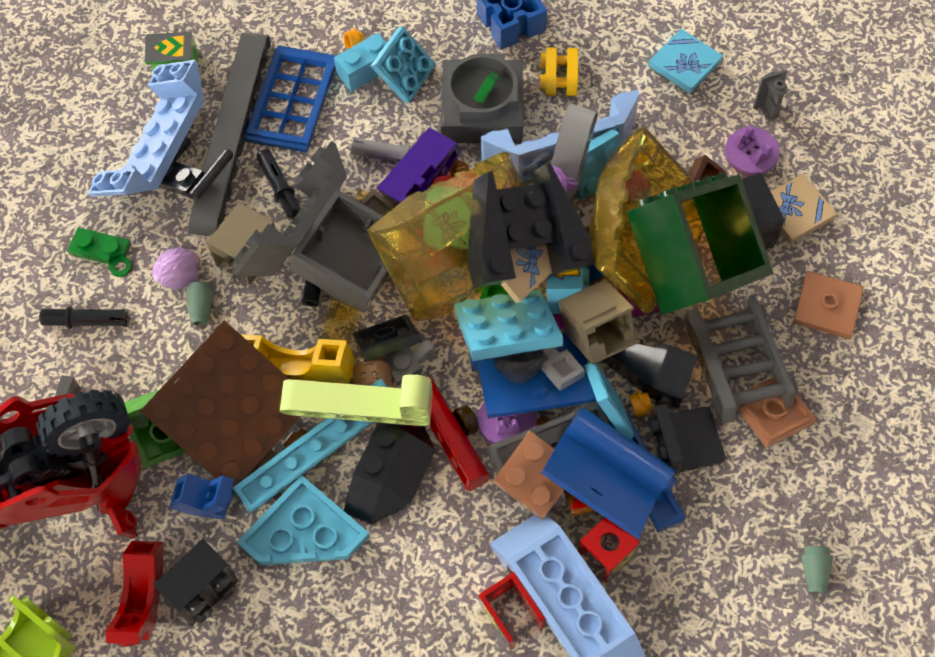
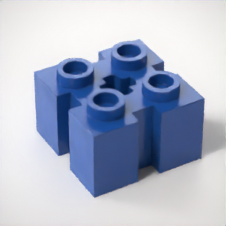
M477 0V15L486 28L491 26V36L500 50L519 43V36L523 34L530 38L546 31L547 9L541 0Z

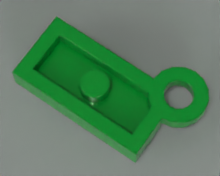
M80 227L77 228L67 249L69 255L109 264L111 274L116 277L126 276L132 268L131 261L126 258L131 246L130 240ZM118 263H125L126 265L122 271H117L115 266Z

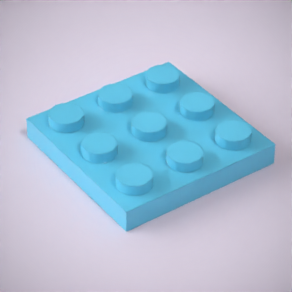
M540 289L533 290L518 303H515L509 294H497L490 298L468 299L454 304L455 315L472 361L563 346L562 333Z

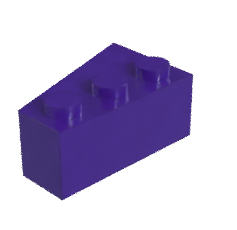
M429 127L425 133L419 136L417 142L379 184L377 189L393 206L417 219L426 207L428 188L433 189V182L438 176H447L462 151L456 142Z

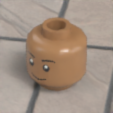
M381 357L368 361L361 358L360 362L354 366V385L371 386L379 379H382L387 387L392 388L391 367Z

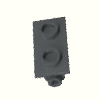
M787 69L779 72H770L761 78L753 109L760 108L763 115L768 119H775L779 115V104L782 103L783 96L787 91V84L785 83Z

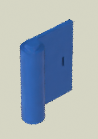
M562 334L563 346L555 347L559 353L568 350L584 368L585 374L582 379L559 391L542 371L543 363L536 357V352L540 350L472 361L469 354L472 372L477 371L478 376H480L488 419L596 402V397L585 369L587 364L586 357L566 334Z
M581 407L573 417L541 471L542 475L636 539L641 535L657 497L662 491L667 494L677 480L673 476L675 469L584 407Z

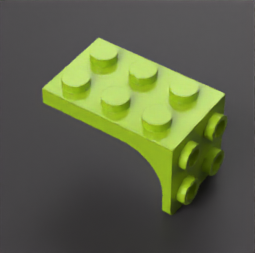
M12 595L8 599L15 606V612L9 626L0 636V657H69L76 647L68 641L73 635L26 596L19 600Z

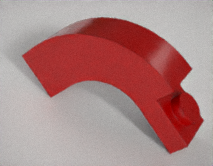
M132 540L123 552L122 597L119 609L105 631L106 643L127 647L135 644L139 645L141 640H149L155 626L160 592L153 584L163 576V542Z

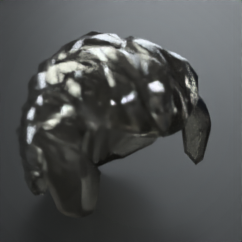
M541 349L535 350L533 354L524 352L506 355L505 358L501 356L495 357L494 364L508 381L524 384L533 379L539 370L542 369L545 356Z

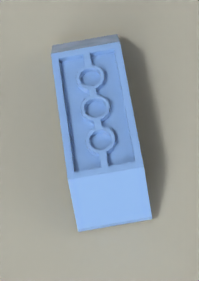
M195 60L161 64L153 70L152 78L147 86L161 98V101L157 103L153 116L144 126L143 134L138 143L132 148V154L126 165L121 170L100 171L93 178L92 186L87 193L91 197L128 195L159 188L204 103L199 67Z
M638 90L621 92L612 97L609 117L596 121L591 141L613 128L620 134L622 149L635 124L639 100ZM508 128L500 131H491L481 136L482 168L488 172L493 171V174L518 184L532 180L530 172L551 163L559 133L554 132L546 137L533 141L527 140L515 146Z
M533 515L489 543L506 571L511 569L516 574L569 657H646L631 626L565 532L550 517L546 515L543 519H540L538 516Z

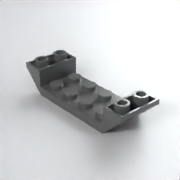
M331 141L326 149L320 146L310 159L314 164L312 165L308 162L299 174L303 179L296 188L307 195L309 199L304 204L308 210L306 211L302 208L291 223L295 227L289 225L283 234L269 223L261 233L255 230L245 243L250 248L244 245L234 258L238 262L232 271L234 275H274L297 247L334 192L339 189L347 178L336 143Z

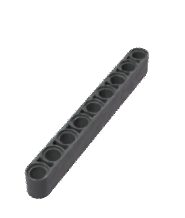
M243 32L240 36L203 172L206 173L225 149L231 150L234 156L200 199L194 200L189 219V231L191 234L210 236L214 234L225 220L227 211L224 209L226 202L230 201L233 187H231L232 179H235L239 167L237 164L238 157L242 156L245 145L243 138L250 122V112L254 111L257 100L254 97L261 85L262 69L265 70L268 58L266 52L271 47L269 35Z

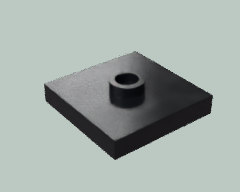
M406 314L353 333L356 345L365 361L422 342L419 332Z

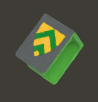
M192 31L146 35L144 61L147 65L152 64V72L161 64L195 60L198 63V49Z

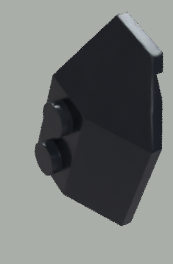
M389 423L376 424L353 473L343 510L345 513L373 524L412 504L435 453L433 443L424 426Z

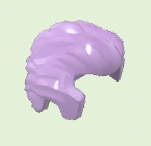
M181 247L167 249L161 253L154 263L152 276L163 287L172 290L183 289L190 283L199 281L198 267L200 266V257L192 250H186Z

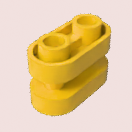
M546 47V53L541 52L540 69H546V74H540V90H545V96H556V88H566V96H577L578 48L567 47V56L557 55V47ZM557 66H567L566 77H556Z

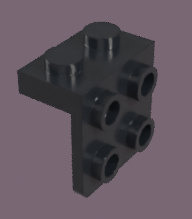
M667 404L654 406L652 417L649 418L650 431L652 436H656L658 458L675 469L674 474L718 465L724 462L725 453L711 410L708 407L669 414Z

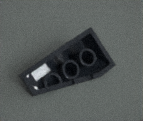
M639 339V343L602 360L643 393L647 392L649 398L656 400L657 405L667 404L668 409H672V407L679 409L698 355L663 343H659L657 348L646 346L643 344V340Z

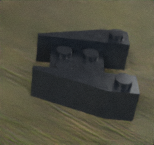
M551 163L530 172L532 185L497 189L493 171H489L474 180L467 262L473 289L499 285L515 279L516 275L511 257V252L547 246L553 275L578 271L595 265L589 234Z

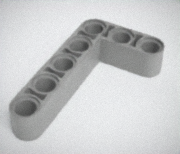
M569 103L562 120L551 165L561 168L565 177L573 178V182L579 185L598 112ZM567 190V195L572 204L574 203L577 190Z

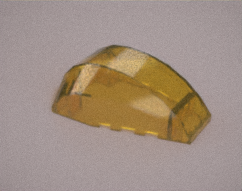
M644 126L638 129L617 149L604 167L597 183L588 234L597 270L632 305L646 314L653 311L657 301L626 211L639 207L638 201L641 199L656 196L662 191L695 181ZM694 200L683 202L682 206L697 247L704 230Z
M503 151L475 164V168L469 171L458 172L454 174V178L445 182L439 181L431 185V188L424 192L418 191L411 194L367 229L372 242L414 320L419 322L439 318L455 311L454 304L474 299L484 289V287L473 289L467 262L473 182L485 173L493 171L497 189L523 186L508 152Z

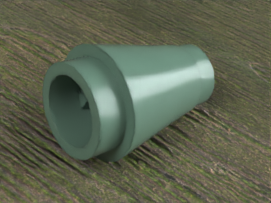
M192 282L188 285V290L185 291L191 324L208 325L214 297L212 285L207 282Z
M823 546L804 547V554L801 555L808 593H828L833 562L830 548Z

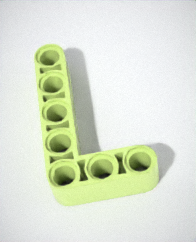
M404 375L401 388L284 380L280 412L292 416L427 426L430 425L432 383L429 377L422 375Z

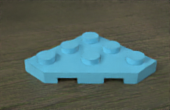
M301 475L236 543L262 566L346 560L362 546L370 535L361 525Z

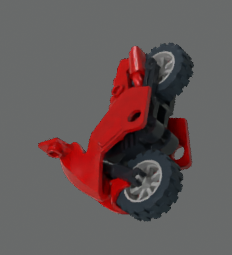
M90 390L89 393L85 394L83 392L63 394L31 402L20 396H13L0 406V418L8 412L17 411L10 418L0 419V529H4L9 525L81 512L96 505L97 510L101 514H109L117 535L131 539L138 537L135 529L137 520L130 510L125 509L130 503L139 482L142 464L136 441L130 442L128 438L132 434L133 428L124 400L119 393L115 392L113 394L111 390H104L103 392ZM46 408L45 410H40V411L33 412L34 410H37V409Z

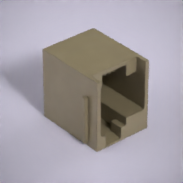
M238 202L207 241L216 267H219L223 261L230 265L244 245L250 248L245 243L255 230L261 233L268 223L276 229L274 221ZM245 276L247 284L251 285L257 276Z
M606 279L558 301L566 336L592 365L640 342L635 335L631 315L634 307Z

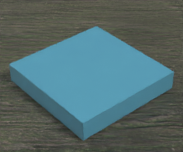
M591 363L586 364L585 369L598 404L616 430L629 439L633 438L634 431L621 398L597 363L593 365Z

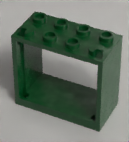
M727 172L674 187L662 191L656 196L641 199L638 201L639 207L626 211L661 314L711 300L774 274L740 174L728 177ZM694 200L720 279L708 282L682 206L683 202Z

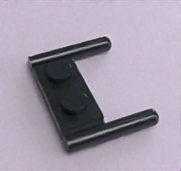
M185 137L159 188L199 200L230 162L234 154L231 150L225 149L208 171L204 173L203 170L176 162L191 144L190 139Z

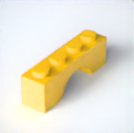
M241 334L291 380L350 383L355 358L346 340L318 339L317 344L313 348L291 350L275 345L261 335Z

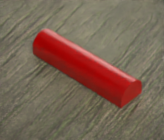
M429 377L433 391L429 426L466 490L470 492L487 483L491 476L432 377Z

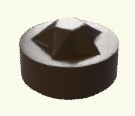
M463 405L454 409L453 414L466 436L476 433L478 431L477 416L471 408Z

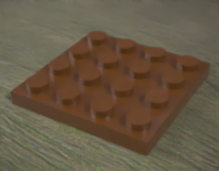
M225 320L140 410L143 415L215 478L224 475L234 479L232 490L234 486L250 474L301 417L280 412L283 381L291 379Z

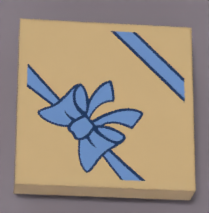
M804 174L771 191L785 219L780 232L790 244L831 222L837 216L836 211Z
M545 246L511 252L516 278L501 285L515 303L521 302L552 273L548 251Z

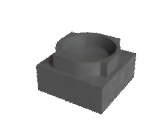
M477 54L462 60L443 59L441 134L456 143H481V136L491 131H500L508 128L514 144H521L523 135V60H505V54ZM493 71L499 75V80L484 103H479L473 98L489 73Z
M336 190L293 252L289 270L315 284L322 291L347 306L351 305L365 313L407 248L412 232Z

